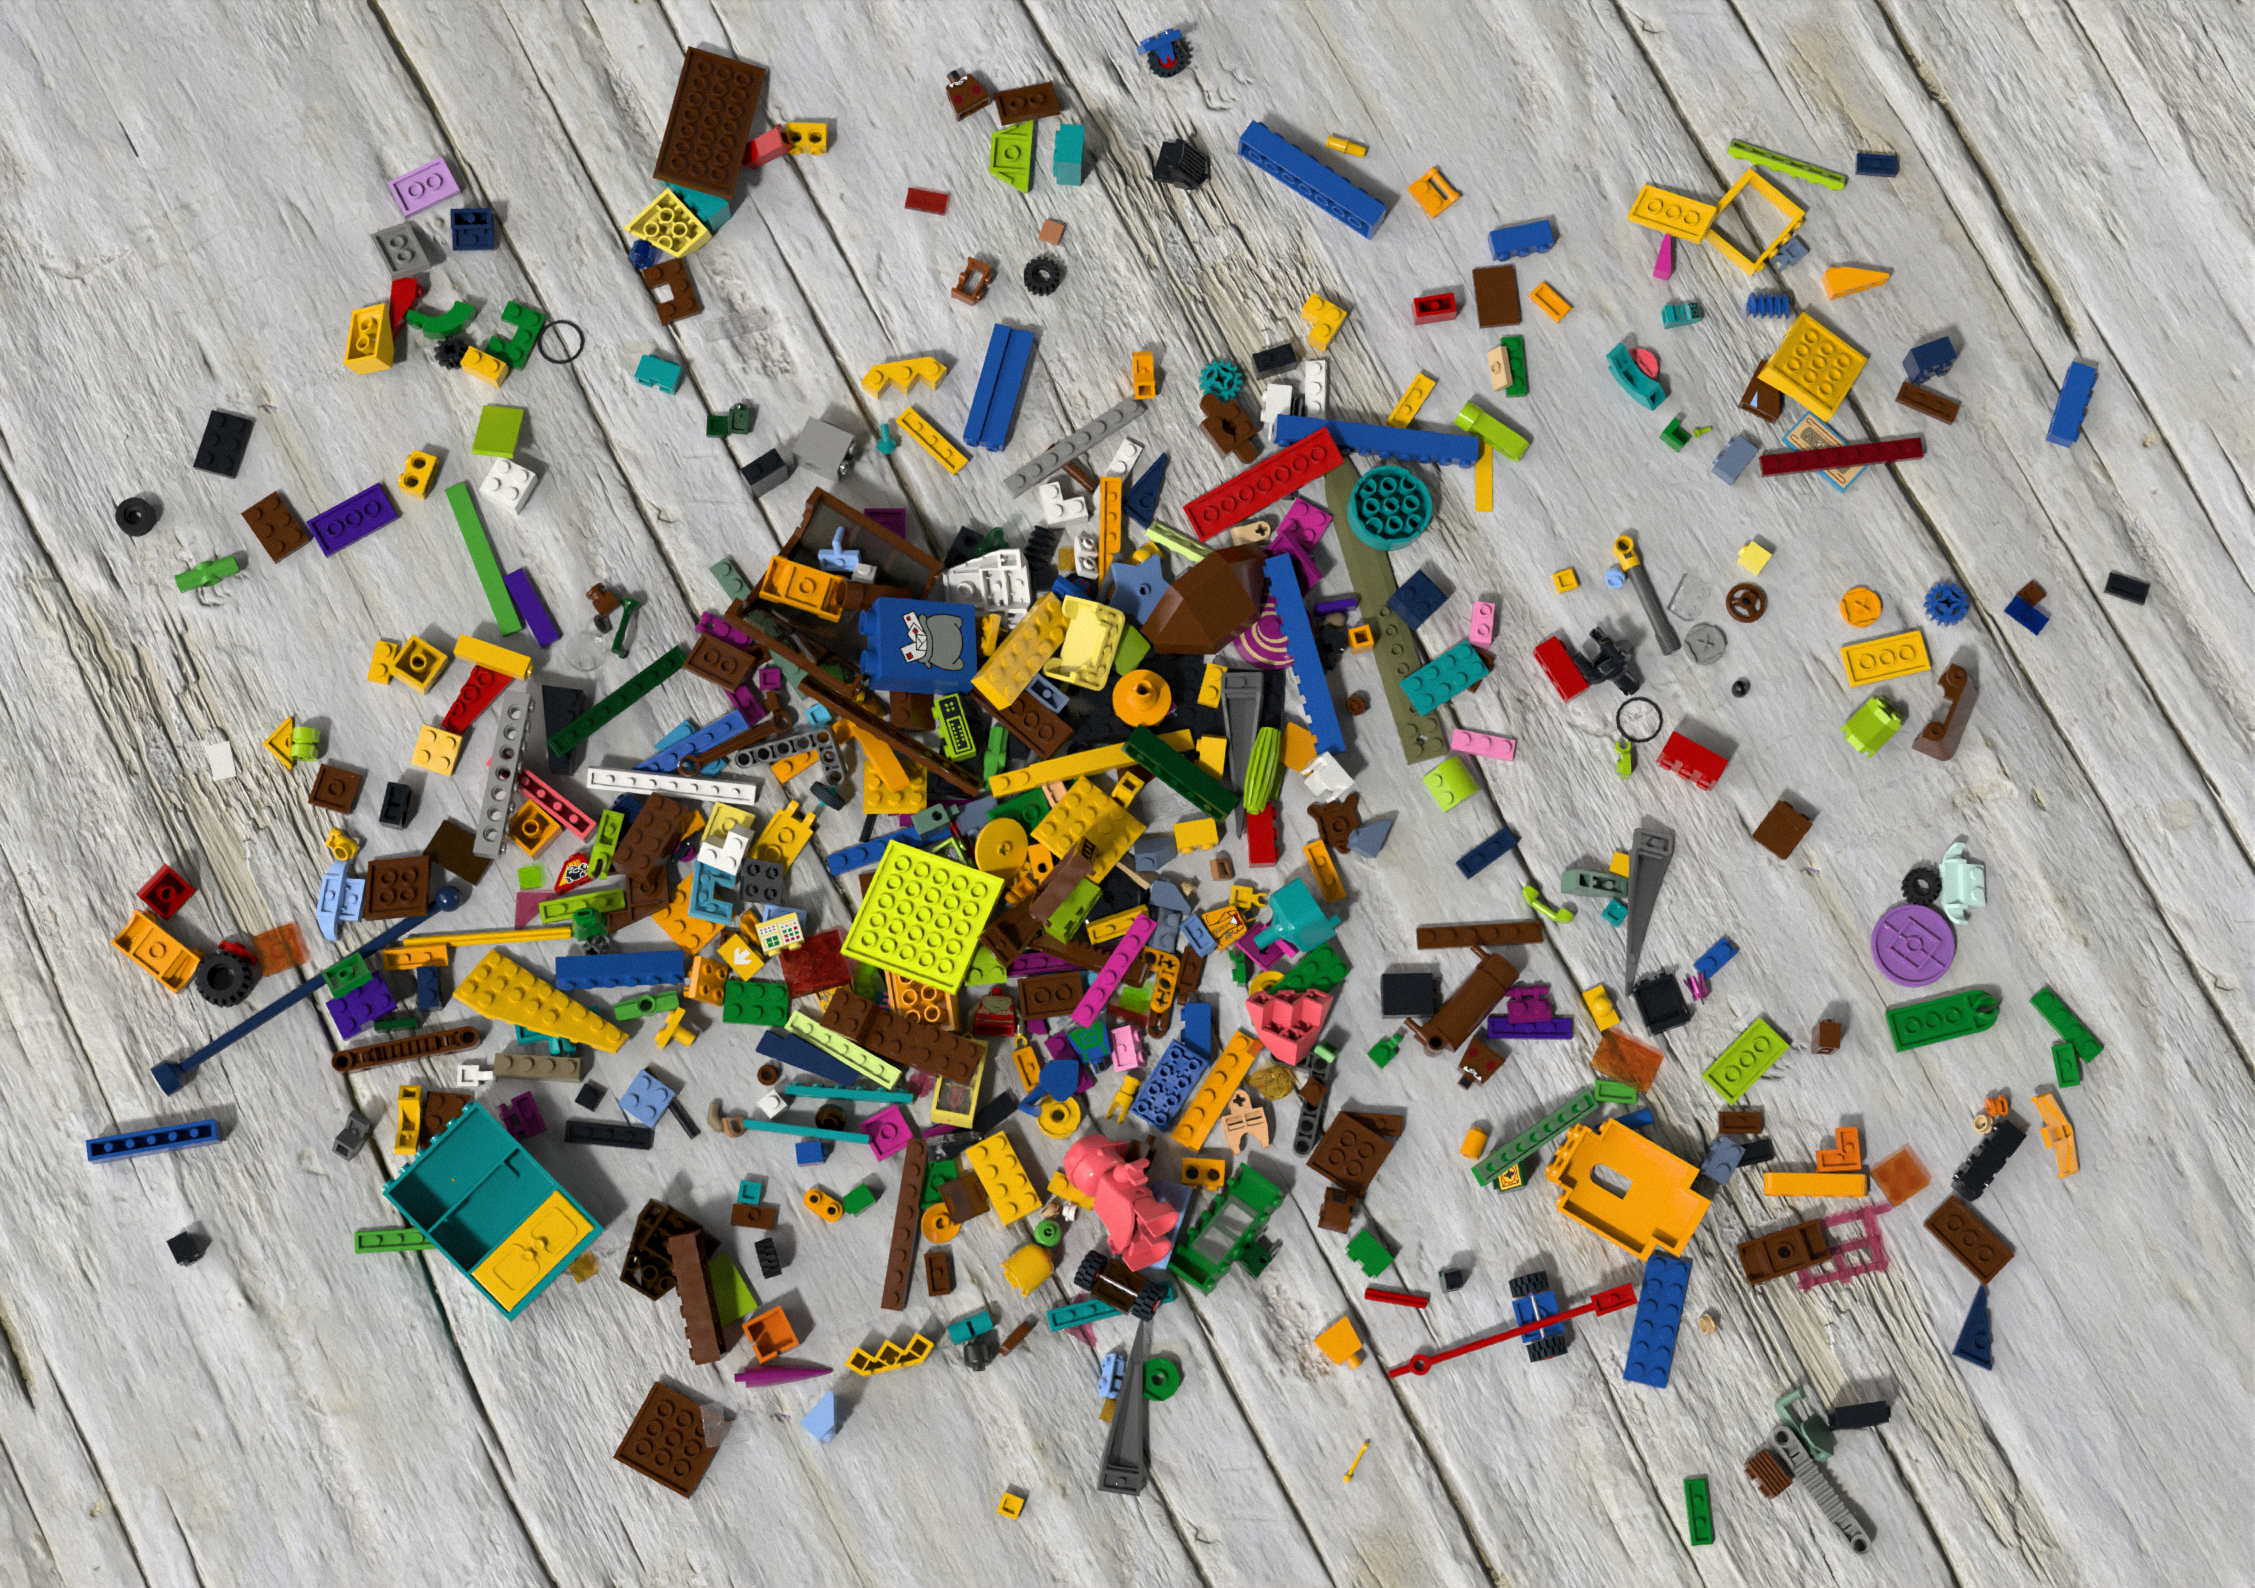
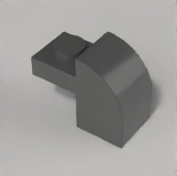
M352 1110L348 1115L345 1128L335 1138L332 1152L350 1162L369 1137L372 1130L370 1127L371 1120Z

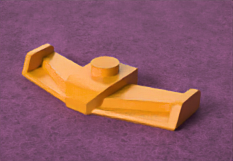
M2047 1092L2030 1098L2031 1101H2034L2048 1125L2040 1128V1132L2046 1149L2052 1147L2056 1149L2059 1169L2058 1179L2079 1172L2074 1132L2053 1094Z

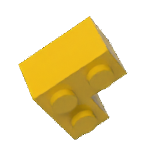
M1312 292L1303 306L1301 317L1315 325L1309 334L1307 343L1325 353L1346 321L1347 312Z

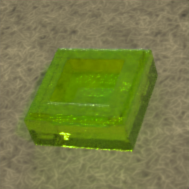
M539 866L518 869L521 891L542 888Z

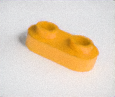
M810 1189L805 1193L804 1204L809 1210L830 1223H835L841 1219L843 1209L837 1201L818 1189ZM812 1196L818 1197V1201L816 1203H812L810 1201V1198ZM831 1207L836 1209L833 1215L828 1214V1209Z

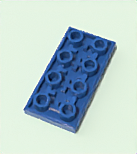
M1173 1038L1129 1111L1165 1133L1209 1063V1060Z

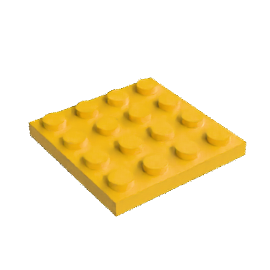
M1081 776L1032 831L1031 835L1060 859L1084 835L1099 848L1098 852L1101 854L1099 858H1096L1095 864L1092 867L1096 874L1091 876L1087 873L1084 878L1098 886L1147 827L1087 778Z

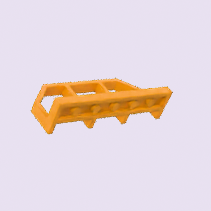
M1238 1030L1235 1032L1172 1133L1171 1139L1195 1154L1199 1153L1200 1147L1214 1123L1222 1116L1227 1102L1237 1086L1240 1087L1244 1075L1258 1053L1263 1050L1264 1044L1261 1040L1257 1038L1252 1040Z

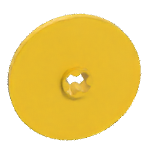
M997 818L989 822L982 829L975 846V859L980 871L1006 880L1014 876L1021 869L1028 851V840L1023 827L1013 819Z

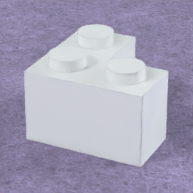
M1059 482L1039 486V497L1049 531L1088 523V512L1084 496L1063 501Z
M735 823L729 830L726 840L709 834L702 843L697 860L736 876L741 870L742 858H746L755 831Z

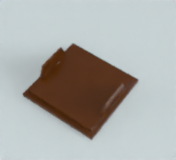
M973 1172L937 1186L954 1226L989 1211L985 1201L987 1198L982 1183L977 1182Z

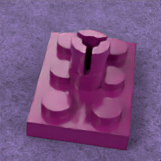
M1288 529L1281 531L1264 551L1268 558L1289 553L1302 599L1324 577L1314 564L1316 557L1309 558L1315 555L1314 552L1310 549L1303 550Z

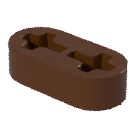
M1159 999V1004H1163L1162 999ZM1170 1007L1162 1013L1161 1018L1157 1017V1012L1151 1008L1148 1034L1152 1039L1159 1040L1165 1036ZM1156 1021H1160V1029H1163V1032H1159L1158 1035H1155L1154 1031L1151 1030V1028H1155Z
M1024 1321L997 1350L1006 1357L1033 1330V1327L1027 1321Z

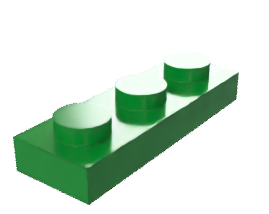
M1521 336L1501 337V346L1507 347L1513 385L1505 389L1506 398L1525 397L1527 395Z

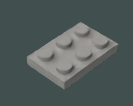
M408 222L370 234L371 242L392 281L431 269L430 263Z

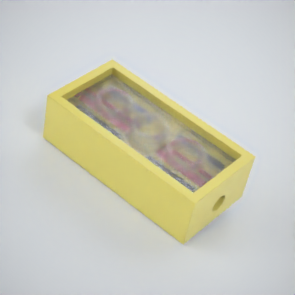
M962 1037L984 1046L986 1050L968 1087L942 1076L937 1079L930 1121L972 1129L989 1042Z

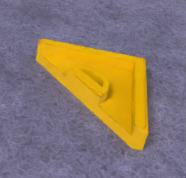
M289 716L262 744L292 770L293 759L290 758L291 746L293 745V719Z

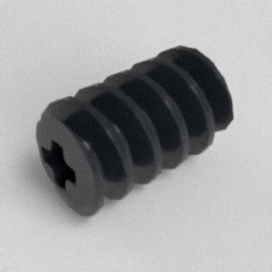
M1035 525V530L1031 532L1033 538L1028 539L1029 545L1025 547L1026 553H1023L1028 561L1030 571L1045 569L1040 563L1048 562L1044 554H1051L1047 547H1054L1050 540H1057V537L1051 531Z

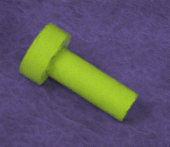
M1709 426L1700 430L1698 428L1693 429V435L1695 438H1698L1701 434L1712 431V428Z

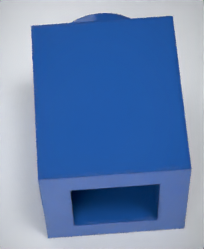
M820 1140L795 1143L798 1167L824 1164L823 1158H827L826 1145L822 1146Z

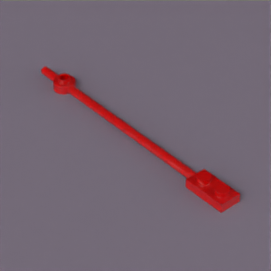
M1630 1282L1591 1295V1303L1430 1357L1424 1354H1415L1410 1359L1409 1364L1389 1370L1388 1372L1391 1379L1410 1372L1422 1376L1429 1372L1431 1365L1595 1311L1598 1317L1637 1304L1638 1301ZM1417 1361H1423L1424 1366L1422 1368H1417Z

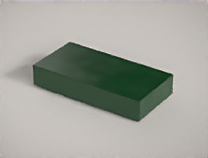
M416 1017L374 1023V1030L378 1034L420 1029V1021Z

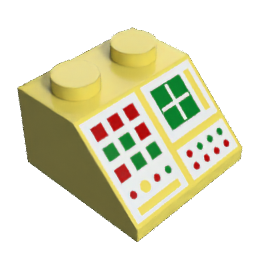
M796 912L755 925L764 956L774 957L780 955L782 950L788 948L790 951L802 947L801 944L805 943Z

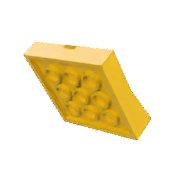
M1802 312L1792 322L1779 346L1757 378L1794 398L1816 416L1827 422L1838 409L1868 359L1805 312Z

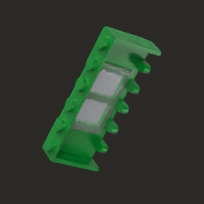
M1243 1162L1240 1163V1167L1243 1170L1237 1179L1234 1177L1229 1178L1227 1184L1230 1188L1223 1196L1220 1193L1215 1196L1214 1201L1217 1204L1210 1212L1207 1210L1202 1212V1223L1197 1229L1193 1226L1190 1227L1188 1230L1190 1238L1184 1245L1178 1243L1175 1246L1174 1250L1177 1254L1167 1264V1268L1205 1297L1214 1291L1220 1279L1229 1272L1230 1265L1235 1259L1241 1257L1246 1245L1256 1238L1257 1231L1262 1225L1264 1226L1268 1223L1271 1215L1282 1205L1285 1199L1281 1189Z

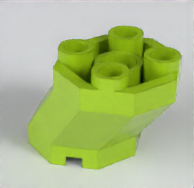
M1883 694L1880 696L1874 695L1840 729L1842 733L1844 731L1847 732L1844 736L1846 740L1860 753L1863 754L1867 751L1869 753L1867 757L1869 758L1905 724L1903 720L1906 717L1905 714L1898 708L1895 710L1890 705L1891 701Z

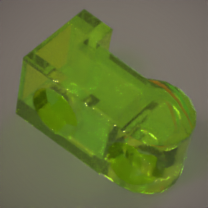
M856 961L857 995L872 1001L875 998L872 976L873 973H878V967Z

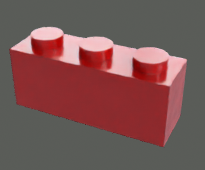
M1553 636L1535 647L1532 654L1564 703L1567 704L1585 693L1589 688V683L1580 674L1575 663L1571 661L1572 656L1569 657L1566 653V646L1563 641Z
M1272 801L1267 802L1264 811L1259 812L1258 815L1246 812L1249 868L1274 867L1275 861H1279L1278 848H1274V840H1278L1277 828H1273V820H1276V807L1272 808Z

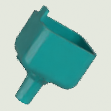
M1298 876L1270 896L1269 905L1273 911L1272 925L1253 937L1260 950L1281 938L1294 944L1301 952L1307 953L1337 935L1333 927L1338 925L1341 920L1337 914L1329 919L1326 918Z

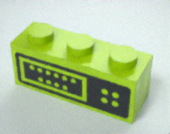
M958 693L933 700L934 707L931 710L934 719H938L940 726L937 727L941 739L945 738L946 746H943L946 757H951L952 762L955 763L976 756V749Z

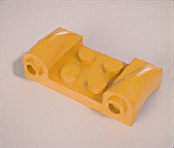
M772 555L759 597L775 603L781 602L818 614V617L838 623L843 608H838L836 605V588L841 579L848 578L842 575L835 576L789 561L784 556Z
M135 909L126 927L110 943L173 993L181 994L195 976V972L200 970L198 967L199 963L203 964L205 962L203 957L205 953L197 947L193 949L187 948L157 924L158 922L155 920L157 916L150 910Z

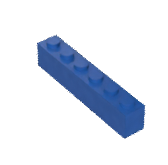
M683 950L555 957L557 990L569 991L572 989L635 987L638 985L655 986L657 984L676 985L678 983H685Z
M215 1119L86 1140L88 1162L95 1165L221 1144L220 1123Z

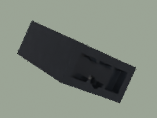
M1886 1400L1836 1407L1826 1411L1830 1432L1888 1423L1889 1418H1891V1409L1889 1405H1886Z

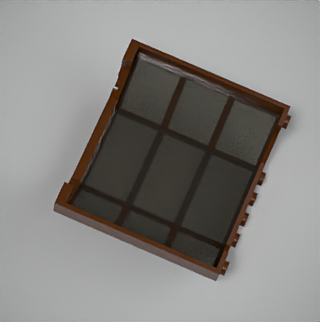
M818 486L806 500L805 511L802 515L803 520L800 524L801 528L796 527L793 535L778 554L788 558L789 561L822 571L818 557L819 550H834L832 541L838 527H844L846 531L841 541L842 550H859L862 564L877 567L876 585L910 589L913 591V600L926 601L935 583H938L943 575V563ZM766 571L744 601L736 597L725 612V622L847 698L853 699L869 685V675H862L860 671L861 654L863 650H868V636L861 635L859 632L861 609L843 608L839 621L836 623L800 608L760 598L759 594L767 573ZM854 571L823 572L835 576L842 575L848 578V580H852V575Z

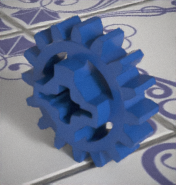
M1945 582L1943 586L1938 583L1935 589L1931 587L1928 591L1929 594L1924 597L1927 602L1923 604V607L1928 608L1925 614H1931L1930 621L1936 619L1938 626L1942 622H1944L1945 627H1948L1950 622L1955 626L1958 620L1962 621L1964 619L1963 615H1966L1969 611L1965 607H1968L1970 603L1964 601L1968 595L1961 594L1962 587L1958 590L1955 589V583L1951 587L1948 586V582ZM1941 593L1940 598L1934 600V597ZM1959 609L1958 613L1952 616L1953 611Z

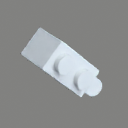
M1268 384L1267 390H1263L1262 402L1266 404L1265 410L1261 409L1260 422H1264V429H1269L1268 442L1273 440L1274 432H1272V429L1274 430V421L1277 414L1290 415L1292 386Z

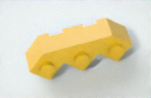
M932 357L873 365L861 381L862 389L877 400L882 397L890 385L908 395L919 380L936 391L947 377V367Z
M915 1333L904 1351L886 1339L875 1358L856 1346L846 1361L845 1366L863 1378L919 1366L925 1363L935 1344L920 1334Z

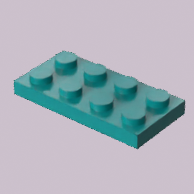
M1466 639L1399 682L1398 685L1423 718L1488 676L1490 672Z

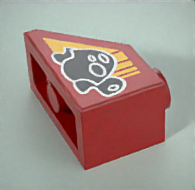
M585 853L572 854L568 857L569 860L564 862L554 886L557 896L596 880L594 874L593 878L586 874L589 861Z

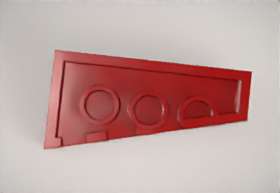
M479 665L474 666L470 677L461 688L459 696L453 702L441 726L446 731L462 735L514 681V678Z

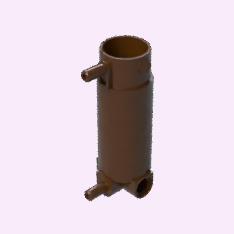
M1474 943L1470 950L1482 960L1475 967L1472 974L1428 1023L1420 1027L1410 1017L1404 1021V1024L1416 1033L1413 1037L1423 1045L1424 1053L1427 1056L1437 1057L1444 1049L1455 1053L1506 996L1507 990L1520 977V974L1504 957L1497 953L1487 954ZM1431 1042L1437 1043L1439 1047H1433Z

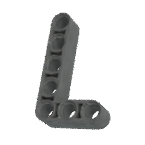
M828 724L818 725L750 744L739 749L734 758L736 766L741 769H747L817 750L826 780L830 785H841L847 776V768L835 731ZM819 732H826L829 739H822L819 736ZM800 737H805V738H807L808 741H809V744H808V745H803V744L800 742L799 738H800ZM780 743L788 744L789 750L781 749ZM766 748L770 755L765 756L761 754L760 749ZM825 752H833L835 758L829 759L826 756ZM740 754H747L750 757V761L742 760ZM832 771L840 772L842 777H833Z
M1309 1051L1305 1057L1306 1063L1304 1065L1296 1064L1293 1066L1282 1060H1276L1272 1052H1270L1269 1059L1274 1066L1307 1073V1081L1312 1077L1326 1087L1331 1063L1317 1053ZM1319 1060L1325 1062L1326 1068L1318 1070L1315 1067V1062ZM1324 1096L1317 1104L1315 1111H1309L1306 1108L1307 1101L1304 1099L1302 1101L1292 1146L1294 1155L1299 1158L1307 1157L1312 1150ZM1309 1122L1312 1124L1313 1129L1306 1132L1302 1129L1301 1124ZM1300 1142L1306 1143L1308 1150L1300 1152L1297 1149V1144Z

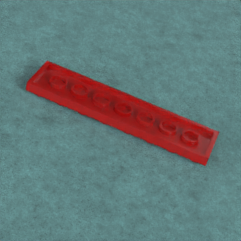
M1325 426L1183 506V509L1201 543H1204L1346 462Z

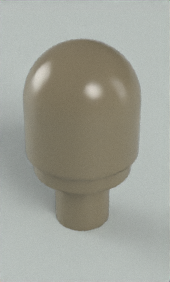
M1341 612L1330 613L1324 617V620L1317 621L1318 629H1323L1327 624L1334 629H1338L1344 626L1346 618Z

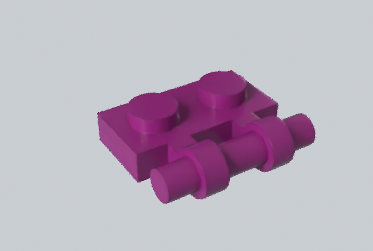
M1534 984L1531 987L1520 988V986H1513V988H1509L1505 997L1514 998V1001H1507L1506 1004L1509 1024L1551 1021L1552 1015L1549 998L1540 999L1541 994H1548L1547 986ZM1532 995L1533 999L1522 1000L1521 996Z
M530 1091L511 1099L513 1108L509 1110L505 1103L497 1106L500 1112L499 1117L501 1121H504L507 1132L519 1144L522 1142L519 1134L523 1132L530 1139L548 1130ZM515 1115L518 1116L519 1121L521 1123V1125L515 1127V1124L511 1118Z

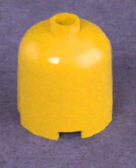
M1034 1243L1025 1245L999 1265L1001 1268L1004 1267L1006 1269L1003 1275L1014 1289L1019 1287L1022 1291L1020 1295L1024 1298L1048 1280L1054 1271V1264L1051 1260L1053 1255L1047 1247L1043 1249Z

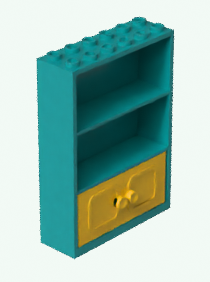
M470 1101L461 1109L464 1113L458 1119L454 1116L446 1124L448 1129L443 1134L438 1132L430 1140L433 1144L427 1149L422 1147L414 1155L416 1160L411 1165L407 1162L398 1171L401 1175L396 1180L390 1178L382 1186L385 1189L382 1194L512 1322L605 1229L478 1101L474 1104Z

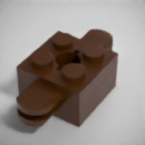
M1208 393L1204 395L1199 406L1207 418L1201 422L1198 428L1222 459H1225L1234 452L1241 463H1252L1257 457L1258 451L1250 440L1255 437L1258 430L1234 399L1223 406L1215 394Z

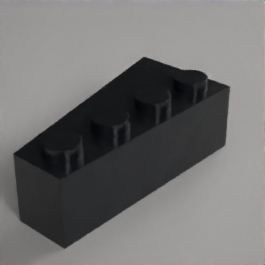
M542 685L546 739L549 740L583 715L586 696L584 691L580 689ZM547 743L549 768L552 774L573 776L578 745L558 758Z
M2005 1120L2002 1123L1998 1121L1991 1130L1993 1134L1990 1138L1985 1137L1978 1145L1980 1150L1977 1154L1972 1153L1965 1161L1967 1166L1964 1170L1959 1169L1952 1177L1954 1182L1951 1184V1187L1969 1202L1981 1197L1984 1193L1983 1190L1994 1180L1993 1174H1997L2007 1162L2006 1158H2010L2027 1136L2009 1120Z

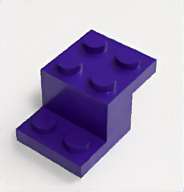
M379 969L371 973L373 979L365 985L357 987L345 996L336 1000L334 998L325 1003L344 1041L374 1027L375 1022L382 1021L381 1016L398 1008Z

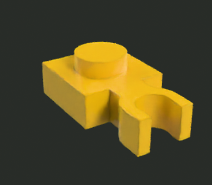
M1231 885L1229 906L1234 905L1236 908L1251 909V904H1254L1256 907L1264 908L1265 904H1260L1258 897H1266L1267 894L1258 893L1255 895L1252 894L1253 888Z

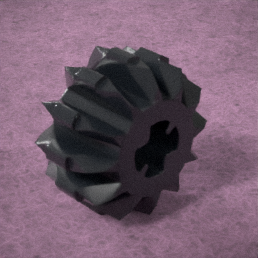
M445 335V341L438 340L439 346L434 347V351L437 353L434 356L435 360L439 361L441 367L446 365L447 370H450L452 366L458 370V364L463 359L468 346L464 344L462 338L457 340V337L453 335L449 340L448 336Z

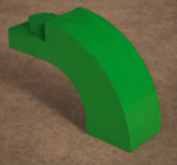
M455 300L451 310L442 316L430 317L408 310L406 319L412 328L418 330L423 328L422 332L426 338L444 339L445 335L451 338L453 335L456 336L466 330L476 318L477 311L475 306Z

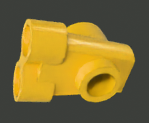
M333 827L325 845L334 850V854L339 860L353 859L360 848L357 841L352 837L348 838L345 836L343 831L337 827Z

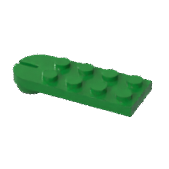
M1324 942L1307 953L1266 993L1278 994V990H1294L1295 993H1306V989H1317L1327 994L1350 973V970L1329 944Z
M1971 990L1886 1011L1884 1014L1895 1052L1899 1053L1984 1032L1995 1024L1999 1007L1978 1012L1977 1009L1993 1006L1998 1002L1985 991Z

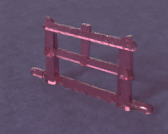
M1883 1204L1874 1208L1868 1206L1857 1212L1850 1210L1847 1214L1842 1212L1839 1216L1836 1214L1831 1218L1826 1216L1824 1220L1819 1218L1820 1229L1861 1220L1866 1239L1827 1248L1834 1258L1837 1272L1809 1278L1807 1268L1797 1271L1799 1279L1797 1287L1803 1289V1293H1806L1813 1286L1840 1280L1841 1285L1850 1283L1848 1277L1875 1270L1880 1273H1886L1885 1268L1888 1267V1261L1883 1259L1880 1235H1877L1874 1214L1890 1212L1892 1206L1890 1204ZM1869 1247L1873 1263L1849 1269L1845 1268L1841 1257L1842 1253Z

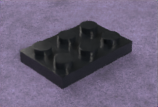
M212 410L193 465L194 469L234 479L252 421Z

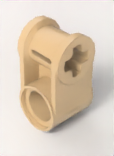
M1264 521L1239 526L1230 530L1234 546L1255 542L1257 545L1264 544L1270 539L1271 532L1269 524ZM1259 529H1262V531L1265 532L1264 536H1261V534L1258 533Z

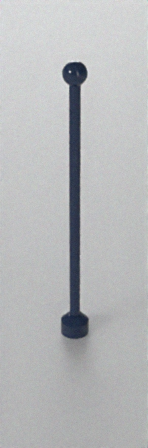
M453 885L442 886L436 892L435 900L429 903L427 916L407 917L340 961L358 951L363 960H365L440 911L453 912L457 910L463 900L461 891ZM319 973L180 1063L164 1059L150 1068L153 1076L165 1094L170 1097L184 1088L186 1073L326 985L325 979Z

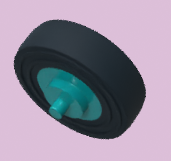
M815 781L811 786L810 791L820 801V807L826 805L840 811L845 805L844 799L835 791V785L830 787Z

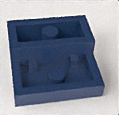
M492 208L450 209L453 251H494L495 225Z

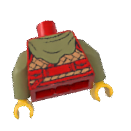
M996 987L991 989V996H982L981 1001L975 1003L967 1013L965 1030L967 1031L962 1037L971 1036L972 1039H975L974 1035L1015 1037L1016 1033L1015 1047L1018 1048L1017 1040L1019 1038L1024 1040V1047L1027 1045V1039L1023 1037L1025 1022L1022 1019V1012L1017 1005L1012 1004L1011 997L1003 996L1004 990L1002 988Z

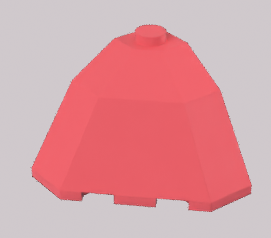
M1306 989V993H1295L1294 990H1278V994H1267L1266 991H1257L1246 1000L1245 1005L1262 1043L1276 1058L1295 1066L1306 1057L1318 1038L1333 996L1317 989Z

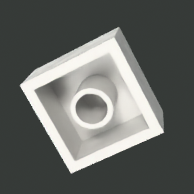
M498 457L481 485L479 492L482 498L519 515L538 479L535 473L505 458Z

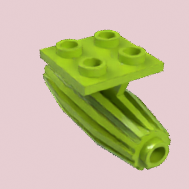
M1262 727L1251 751L1244 782L1243 807L1247 809L1246 812L1254 815L1264 811L1268 799L1277 801L1284 765L1279 763L1281 731L1271 727Z

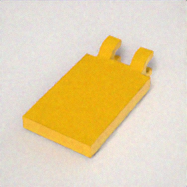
M792 800L785 812L778 809L746 857L783 864V878L814 834L810 827L814 825L818 817L809 811L802 821L795 816L801 806Z

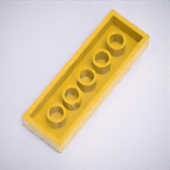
M1052 591L1039 597L971 680L998 710L1012 705L1066 638L1071 619L1064 616L1062 612L1063 603Z

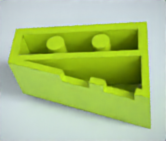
M1083 878L1048 919L1052 925L1050 928L1044 925L1045 931L1067 945L1101 897V888Z

